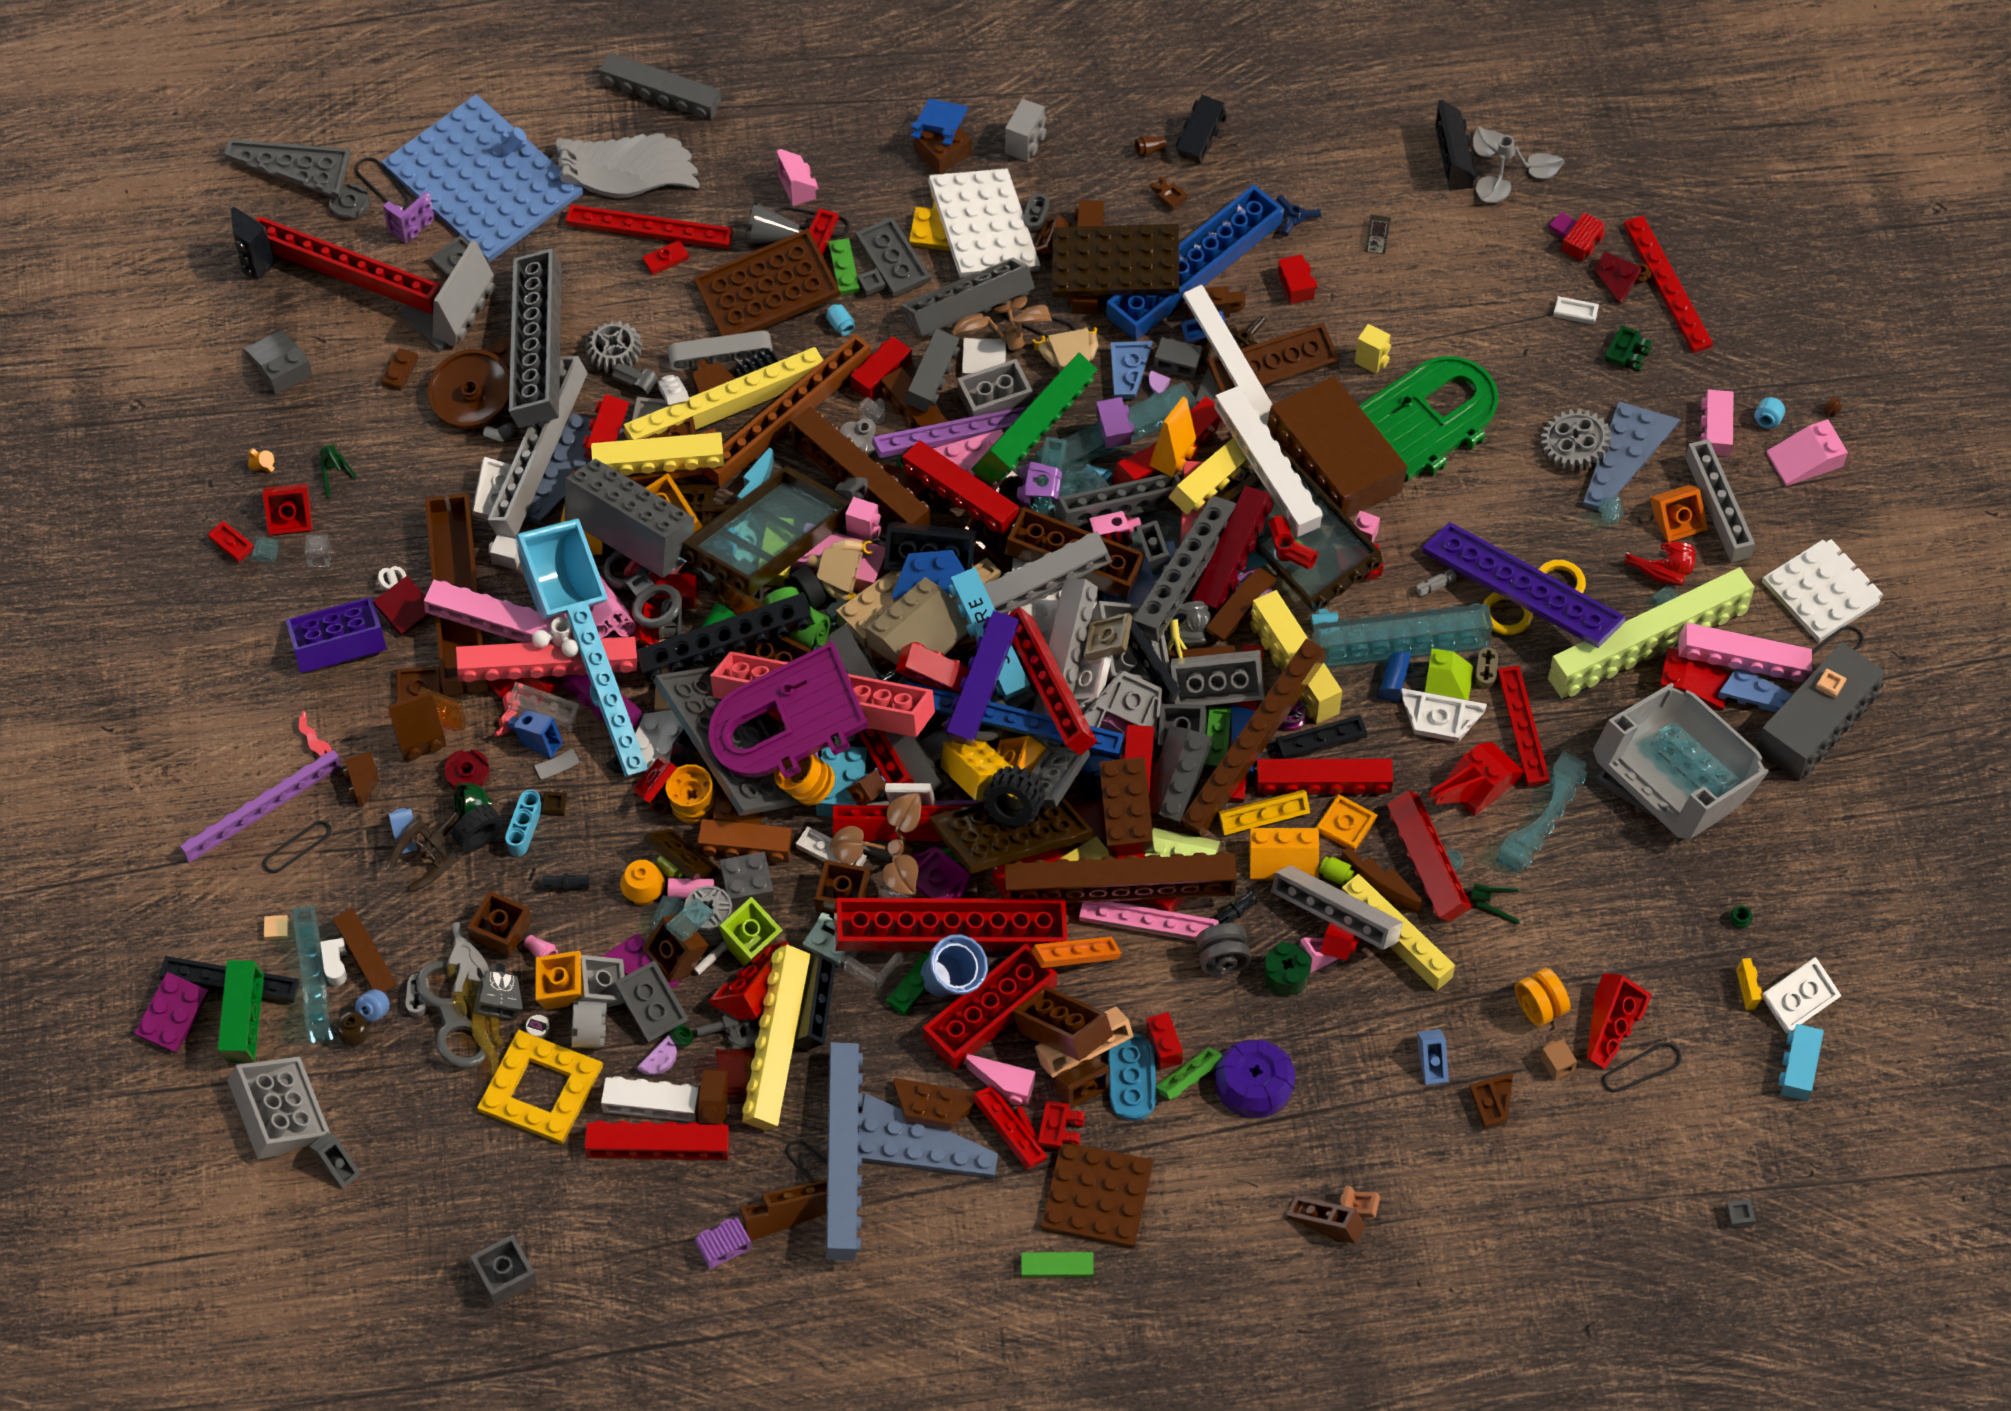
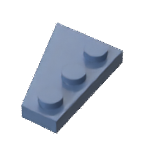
M1153 341L1111 342L1114 398H1136Z
M1735 669L1721 689L1718 698L1724 700L1726 697L1737 699V703L1745 705L1748 702L1758 705L1760 709L1777 713L1793 694L1750 671Z

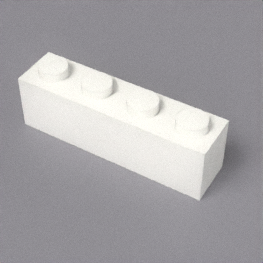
M619 1076L606 1077L601 1101L603 1113L696 1122L699 1106V1087L691 1084H683L682 1086L672 1085L666 1081L653 1083L645 1079L626 1080Z

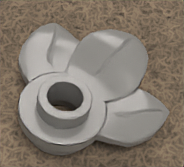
M863 418L858 422H848L840 428V433L845 437H850L858 448L865 450L869 456L873 453L875 448L872 444V438L876 433V425L871 419ZM863 426H869L866 431L862 430Z

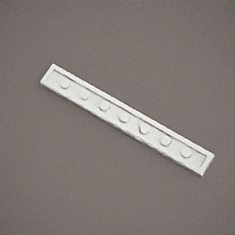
M1203 285L1185 292L1183 298L1236 387L1239 386L1241 391L1247 394L1250 405L1258 411L1263 425H1267L1272 403Z

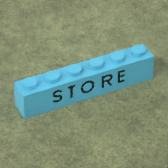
M974 567L952 576L948 589L952 598L956 597L959 605H957L961 617H965L968 622L966 627L971 637L974 636L977 641L979 636L983 637L985 633L983 625L986 617H991L993 610H996ZM1012 645L995 686L997 695H1002L1004 701L1024 694L1030 688V683Z

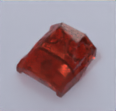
M715 1048L718 1070H727V1094L747 1096V1084L751 1078V1063L755 1057L756 1048L727 1050Z

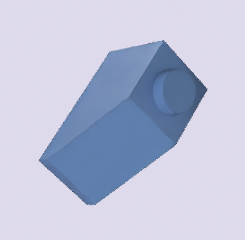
M1436 1029L1417 1032L1419 1057L1425 1085L1449 1082L1446 1038L1442 1031Z

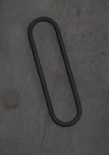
M326 821L314 822L271 852L263 861L265 870L277 873L323 842L332 832L330 824ZM325 824L328 827V833L280 868L272 870L267 867V860L314 826Z

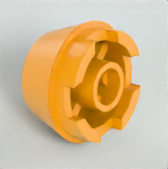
M637 860L632 862L622 874L620 888L624 896L633 901L634 904L648 905L653 903V900L663 893L666 882L665 876L652 862Z

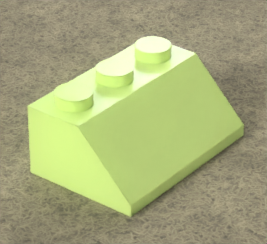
M1153 828L1155 851L1146 852L1145 858L1149 855L1169 857L1177 853L1191 856L1199 852L1213 855L1218 853L1220 841Z

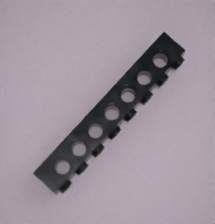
M803 592L637 649L636 652L643 675L647 681H653L656 675L680 672L691 666H700L706 661L721 659L730 651L741 652L755 644L761 645L770 639L785 637L790 632L805 630L809 626L814 625L815 622L809 602ZM788 615H793L792 618L785 620ZM772 622L770 626L764 627L766 623ZM751 629L749 633L743 634L745 630ZM730 636L727 641H722L725 637ZM704 644H709L706 648L701 649ZM688 651L687 654L680 656L682 652ZM667 658L665 662L659 663L661 659Z

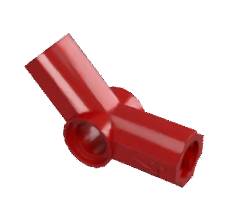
M1281 515L1274 516L1268 521L1277 558L1284 562L1291 561L1308 570L1312 569L1316 564L1318 552L1294 541L1287 517Z

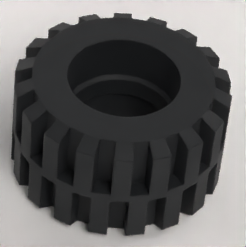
M1019 766L1000 768L991 778L983 794L984 809L990 812L989 816L991 819L995 818V822L998 824L1003 823L1004 827L1008 828L1010 826H1013V828L1021 826L1023 828L1028 823L1031 824L1045 800V788L1041 786V780L1036 779L1037 775L1029 773L1026 768L1020 769ZM1009 794L1016 796L1019 800L1012 798Z

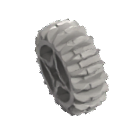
M612 320L610 324L603 322L602 327L596 325L595 331H590L589 337H586L585 352L588 361H590L592 367L597 366L598 371L604 369L606 374L610 370L614 372V368L618 363L632 367V363L637 364L638 357H641L642 342L640 335L636 332L635 328H630L628 323L623 325L619 321L617 324H614ZM625 341L630 345L629 347L625 346ZM598 347L602 348V353L598 351Z

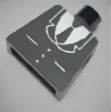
M494 964L492 972H485L480 980L473 1013L516 1020L522 1011L518 978L506 974V966L504 964Z

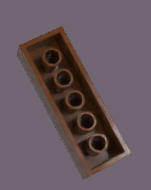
M1023 507L1007 538L1005 554L1026 563L1034 562L1047 553H1053L1068 543H1074L1091 532ZM1101 537L1112 562L1077 579H1087L1097 586L1099 591L1127 601L1141 572L1145 553Z

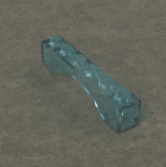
M1566 751L1562 752L1552 768L1550 777L1552 800L1548 808L1531 825L1507 836L1498 850L1496 862L1519 874L1524 867L1528 868L1534 858L1532 854L1535 850L1539 851L1545 841L1543 837L1546 833L1550 835L1556 824L1554 821L1556 817L1561 818L1567 800H1573L1577 792L1575 788L1578 783L1581 785L1584 783L1588 775L1585 772L1587 762Z
M315 905L292 908L302 978L306 1032L310 1043L333 1039L317 911Z

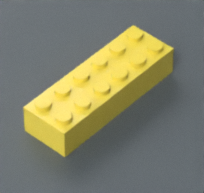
M1277 590L1253 600L1250 627L1261 638V644L1264 646V649L1268 650L1272 655L1271 658L1274 665L1283 672L1307 636ZM1323 663L1299 699L1306 706L1307 716L1318 724L1340 713L1342 690Z

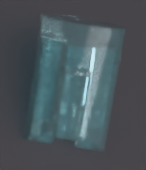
M1620 497L1604 498V502L1599 506V511L1602 512V523L1619 524V517H1623L1624 513Z

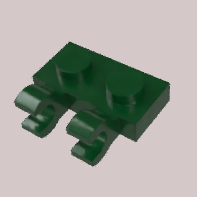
M1621 325L1605 354L1604 361L1623 368L1627 363L1632 369L1640 371L1643 366L1644 356L1632 352L1636 348L1641 354L1648 356L1651 351L1652 341L1641 338L1640 331Z

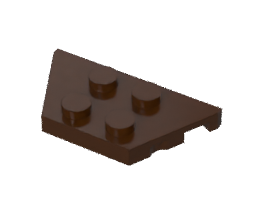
M895 1077L893 1080V1088L896 1089L905 1122L952 1130L959 1120L964 1119L970 1113V1109L976 1104L972 1099L975 1092Z

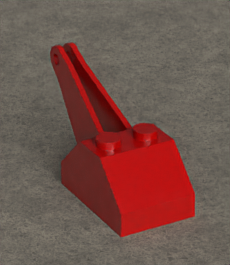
M1479 743L1460 759L1444 783L1435 786L1429 792L1428 798L1434 799L1433 802L1436 805L1460 802L1470 813L1476 816L1521 780L1524 770L1495 743Z

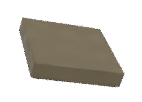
M1129 613L1090 622L1084 653L1085 659L1090 661L1126 652L1132 616Z

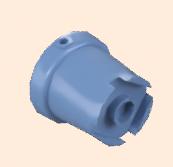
M949 935L935 945L931 950L930 956L923 963L921 969V977L923 976L925 982L923 985L927 991L939 998L953 995L964 996L978 989L985 980L988 971L987 957L982 947L974 939L964 935Z

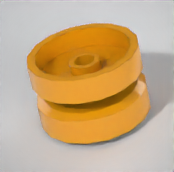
M1547 967L1533 973L1532 978L1526 977L1515 983L1514 988L1518 1002L1525 1015L1534 1025L1542 1027L1553 1020V1016L1558 1018L1570 1012L1571 1006L1567 991L1551 969Z

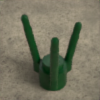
M327 445L320 450L322 459L319 463L322 468L326 497L330 498L327 466L330 468L336 467L337 471H341L340 462L353 479H357V475L344 460L342 454L338 453L335 446Z
M1474 883L1471 901L1477 902L1476 907L1484 908L1514 923H1520L1519 919L1485 903L1486 901L1490 902L1492 891L1519 892V888Z

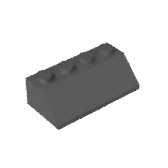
M1170 725L1150 781L1149 799L1151 814L1182 824L1181 818L1190 807L1213 742L1211 736Z

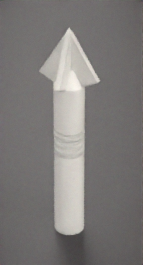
M725 940L695 966L693 970L697 975H700L728 949Z

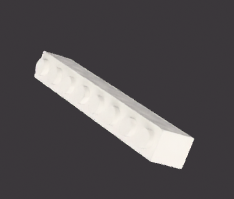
M1239 386L1217 394L1215 397V410L1283 516L1287 517L1288 524L1295 535L1299 537L1320 528L1321 518L1323 517L1320 507L1315 506L1311 493L1308 489L1305 490L1300 476L1292 470L1289 459L1281 453L1278 442L1274 441L1270 436L1269 428L1261 422L1259 413L1250 405L1247 394L1243 393Z

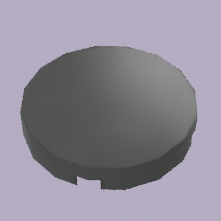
M352 183L346 184L347 186L342 188L340 199L329 197V208L332 214L340 220H357L369 211L371 206L370 196L362 186Z

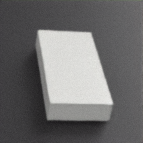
M1558 296L1553 317L1595 325L1599 304Z

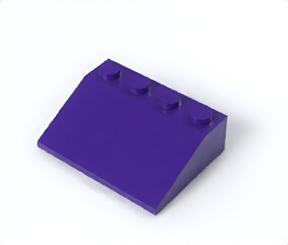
M371 597L285 619L300 673L312 672L320 667L334 666L342 661L356 660L361 656L378 654L383 650H387Z

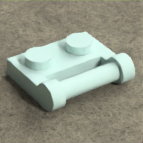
M822 912L817 923L804 940L803 948L815 954L822 953L835 960L836 965L842 968L853 951H835V936L823 930L825 926L835 930L834 919L830 918L829 914Z

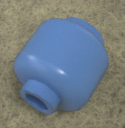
M369 990L358 997L355 1003V1010L365 1018L366 1022H376L387 1014L390 1006L389 999L380 990Z

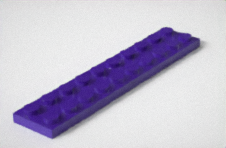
M1451 522L1445 525L1422 547L1423 553L1596 648H1599L1625 623L1624 615Z

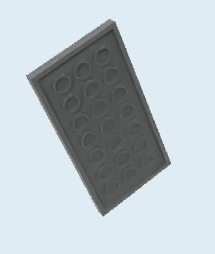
M718 666L656 675L653 680L654 684L740 816L801 805L798 800L776 784L774 773L762 777L740 776L725 768L714 755L709 743V724L716 707L722 699L713 698L710 675ZM759 715L739 725L733 733L732 742L737 749H748L774 735Z

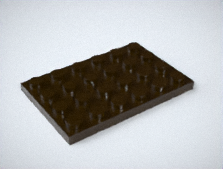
M1179 224L1053 227V297L1179 294Z
M1064 797L1057 807H1041L1034 821L1031 824L1028 823L1023 828L1021 826L1019 828H1013V826L1008 828L1004 827L1003 823L998 824L995 822V818L991 819L989 816L990 812L985 811V804L983 802L929 817V825L970 874L1093 838V830Z

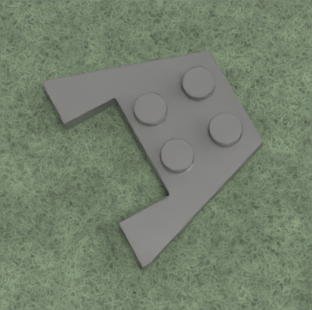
M1121 670L1083 715L1089 726L1097 728L1100 727L1105 712L1135 725L1153 726L1152 758H1155V742L1158 738L1157 721L1158 717H1160L1162 688Z

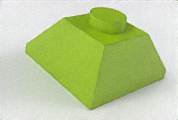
M1432 648L1425 693L1469 701L1474 666L1453 651Z

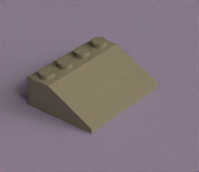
M924 577L866 628V644L895 665L898 663L902 647L912 642L921 643L925 646L924 648L938 651L945 655L969 634L966 627L968 622L965 617H961L957 604L940 586Z

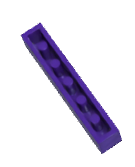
M994 610L991 617H986L983 625L985 633L983 637L979 636L975 649L978 650L975 657L971 656L967 667L970 672L968 677H963L960 685L962 693L960 697L956 696L952 709L955 710L952 718L948 717L945 723L944 730H947L948 739L971 747L973 746L1018 629L1019 619Z

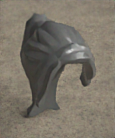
M1203 601L1184 603L1175 614H1184L1185 620L1178 625L1180 639L1186 647L1205 644L1207 642V631L1205 629L1211 622L1208 606ZM1167 628L1164 635L1166 643H1169L1171 634L1170 628Z

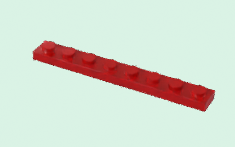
M570 204L566 217V226L675 242L680 240L682 243L729 249L733 235V228L573 204Z
M1644 215L1624 221L1623 226L1643 263L1651 270V278L1692 353L1712 348L1713 342Z

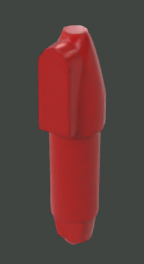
M1018 1106L1016 1108L1017 1118L1038 1143V1136L1023 1107Z

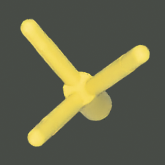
M1174 619L1169 624L1171 639L1167 646V652L1171 650L1175 642L1178 658H1183L1181 649L1187 648L1180 639L1178 619Z

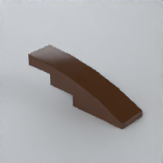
M1258 567L1219 610L1205 631L1224 642L1247 620L1253 607V600L1262 597L1273 587L1277 578Z
M1350 846L1342 850L1341 861L1352 865L1355 876L1359 874L1379 894L1392 902L1416 913L1420 911L1422 899L1393 868L1385 873L1371 857L1363 861Z
M351 908L333 917L332 920L341 937L344 938L352 958L355 959L371 989L380 990L384 993L396 987L395 980L354 909Z

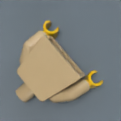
M1085 327V329L1048 335L1047 340L1042 335V341L1040 342L1033 339L1034 349L1039 351L1060 372L1078 352L1089 362L1094 359L1098 348L1097 328L1094 327L1093 332H1089L1088 328Z
M845 539L832 543L830 548H824L822 556L810 555L808 566L818 569L817 578L821 580L822 587L831 597L846 601L847 603L857 596L856 593H853L860 562L863 553H872V551L865 549L866 544H873L872 541L861 542Z

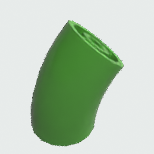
M784 587L775 590L763 598L761 607L800 594V591L795 587ZM810 606L815 624L805 630L790 632L785 637L815 650L816 645H825L830 629V619ZM788 615L785 620L792 618L793 615Z

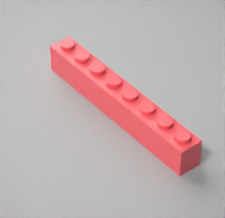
M635 637L601 639L613 673L637 671ZM552 641L544 648H538L533 643L456 647L458 682L494 681L496 679L529 677L540 678L546 676L561 677L564 675L582 676L587 674L580 652L573 657H568L563 654L562 647L556 646Z

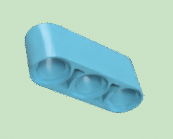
M524 791L520 795L505 837L508 852L513 856L519 857L526 853L542 812L541 800L537 791ZM514 841H521L520 843L513 844Z

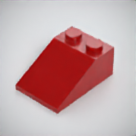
M1668 647L1659 690L1672 683L1674 684L1673 688L1684 693L1688 690L1694 693L1711 709L1723 711L1725 700L1718 698V695L1728 681L1730 671L1716 664L1713 665L1708 662L1680 657L1679 649Z

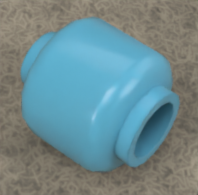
M1773 397L1764 398L1755 411L1754 418L1756 422L1763 428H1776L1785 415L1784 404Z

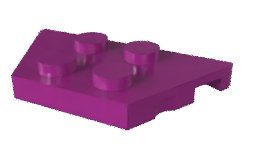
M938 847L928 849L923 853L909 855L916 860L918 865L916 889L926 898H963L970 878L969 873Z

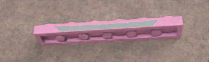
M1110 901L1082 903L1079 921L1192 941H1196V936L1204 929L1219 924V920Z

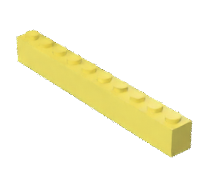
M813 347L692 396L687 401L672 404L625 423L624 440L644 439L655 433L660 434L669 430L668 427L674 424L678 426L686 422V419L692 416L695 430L786 393L824 360L817 349Z

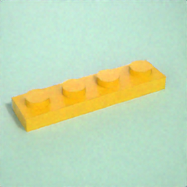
M1301 790L1218 812L1222 833L1228 835L1309 814L1310 808L1307 792Z

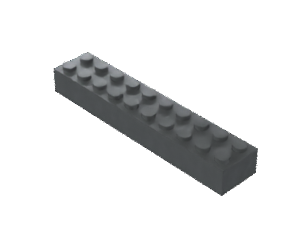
M553 248L513 259L509 413L518 428L559 418L562 264Z

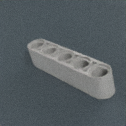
M755 331L674 343L668 347V355L671 369L683 371L696 369L695 363L701 359H705L708 365L715 362H720L722 365L732 364L737 361L742 362L744 358L750 360L751 355L757 356L758 352L763 351L765 353L766 348H771L772 350L773 348L769 332Z

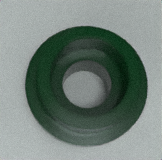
M1737 906L1731 910L1729 919L1735 927L1746 928L1751 924L1753 915L1747 907ZM1742 916L1744 920H1740L1737 917Z
M678 1025L671 1030L670 1038L677 1046L687 1047L691 1044L693 1033L688 1027Z

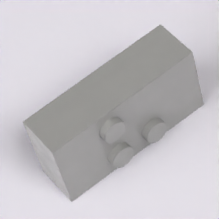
M1260 650L1171 660L1172 678L1178 683L1181 690L1175 700V704L1213 705L1264 700L1265 698Z

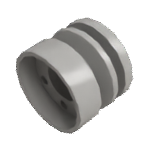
M703 886L695 889L685 900V917L709 946L718 945L724 941L719 925L733 914L729 895L716 886Z

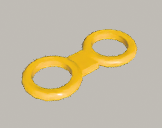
M1551 560L1538 568V570L1546 574L1555 569L1565 570L1574 576L1577 583L1575 590L1583 593L1586 588L1585 576L1574 563L1565 560ZM1494 592L1484 600L1481 607V617L1485 625L1493 632L1501 635H1516L1530 626L1533 613L1523 607L1521 608L1524 611V617L1519 623L1512 626L1499 624L1490 614L1491 606L1500 600L1508 599Z

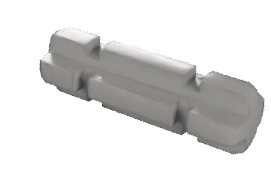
M1452 569L1447 570L1444 574L1441 573L1427 579L1426 583L1424 581L1418 583L1416 591L1419 596L1428 594V591L1432 592L1446 586V583L1450 584L1456 581L1457 576Z

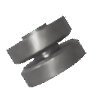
M1234 923L1217 924L1204 929L1196 936L1201 968L1206 974L1216 976L1229 975L1241 971L1251 963L1250 950L1246 945V931L1241 925Z

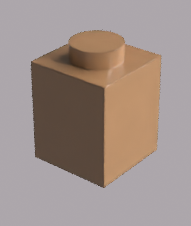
M1563 1039L1557 1042L1551 1041L1543 1047L1540 1059L1554 1081L1575 1072L1577 1060Z

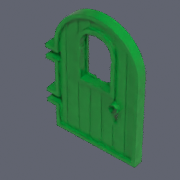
M1442 356L1420 364L1359 405V407L1408 466L1405 480L1408 482L1425 469L1432 476L1436 475L1438 468L1445 469L1447 464L1445 456L1465 443L1473 450L1476 442L1479 441L1481 444L1484 442L1485 432L1483 430L1491 423L1497 410L1498 390L1493 378L1480 365L1461 357ZM1452 381H1465V383L1472 387L1474 392L1476 391L1473 398L1445 417L1431 408L1426 400L1427 397Z

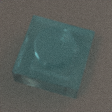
M843 599L830 604L827 610H825L826 616L830 619L831 628L837 624L836 610L846 604Z

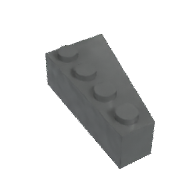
M936 328L903 403L926 413L930 405L935 406L939 397L936 391L937 389L941 391L946 381L943 378L944 374L949 375L953 365L950 360L951 358L956 359L960 350L957 347L960 338Z

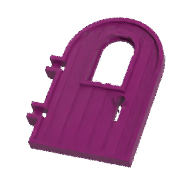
M830 642L734 689L726 695L718 704L711 717L709 743L720 763L737 775L762 777L780 770L783 777L787 779L802 772L798 761L826 747H830L831 752L837 755L851 748L846 739L847 737L870 726L837 647L833 642ZM775 707L778 708V713L782 715L781 720L785 724V731L748 749H737L734 747L732 736L739 725ZM839 735L842 742L835 745L832 737ZM790 758L793 766L786 769L783 761Z

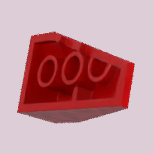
M788 941L769 944L751 960V966L744 970H739L735 974L737 978L730 985L724 983L709 1000L710 1004L737 1020H754L758 1018L765 1006L763 1000L768 990L769 984L767 980L772 969V955L775 950L789 945Z
M1603 973L1595 992L1587 1059L1602 1069L1608 1066L1619 1051L1620 1043L1624 1037H1629L1632 1033L1631 1028L1635 1022L1642 1019L1652 994L1623 975Z

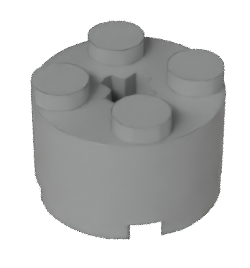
M573 1001L571 1048H604L606 1003Z

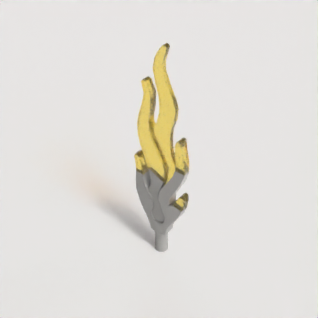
M456 922L451 925L455 940L447 963V973L449 977H452L457 967L458 973L453 986L455 1003L462 1017H465L467 1006L464 999L466 1000L472 1015L473 1037L488 1056L491 1064V1076H494L499 1064L498 1055L487 1036L485 1017L489 1020L491 1038L497 1047L500 1048L503 1042L499 1036V1017L473 1013L480 983L477 973L482 979L485 972L489 971L485 959L471 945L468 938H464L461 924Z

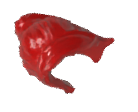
M1684 542L1662 543L1660 545L1661 550H1666L1665 554L1670 555L1663 560H1646L1633 556L1628 552L1626 553L1627 558H1624L1625 564L1638 568L1654 581L1676 586L1684 585L1685 576L1692 573L1696 562L1694 547Z

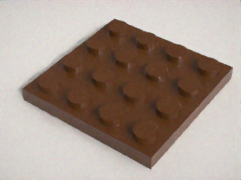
M1062 1142V1146L1059 1148L1041 1230L1135 1249L1154 1160Z

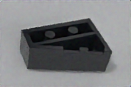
M1202 94L1199 100L1194 102L1192 107L1193 114L1191 118H1187L1184 124L1185 131L1183 136L1178 137L1175 146L1179 156L1199 164L1203 162L1211 148L1213 136H1217L1220 132V129H1217L1221 121L1225 122L1227 119L1224 102Z

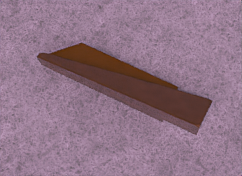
M827 1179L763 1193L762 1204L740 1206L744 1230L750 1241L825 1215L827 1209Z

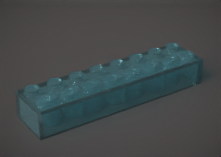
M1476 603L1464 607L1452 606L1439 610L1409 611L1405 614L1397 615L1386 614L1380 617L1367 616L1355 620L1343 619L1338 622H1320L1313 624L1311 641L1325 649L1326 660L1324 664L1326 667L1335 668L1385 662L1391 654L1396 652L1411 653L1410 658L1430 656L1432 648L1453 651L1455 653L1482 650L1489 647L1493 624L1488 604Z

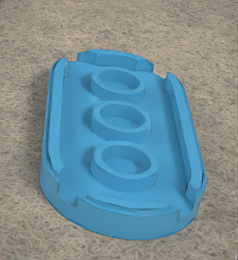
M1133 1033V1038L1108 1050L1110 1106L1117 1116L1128 1121H1138L1146 1118L1152 1113L1156 1105L1154 1048L1150 1042L1137 1033Z

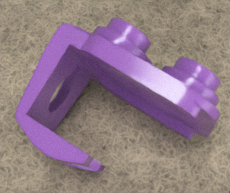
M1029 462L1026 466H1022L1020 472L1022 487L1019 486L1017 490L1019 507L1032 510V497H1051L1052 504H1056L1059 497L1062 472L1058 468L1036 462ZM1039 476H1046L1049 482L1046 486L1040 487L1036 484L1035 479Z

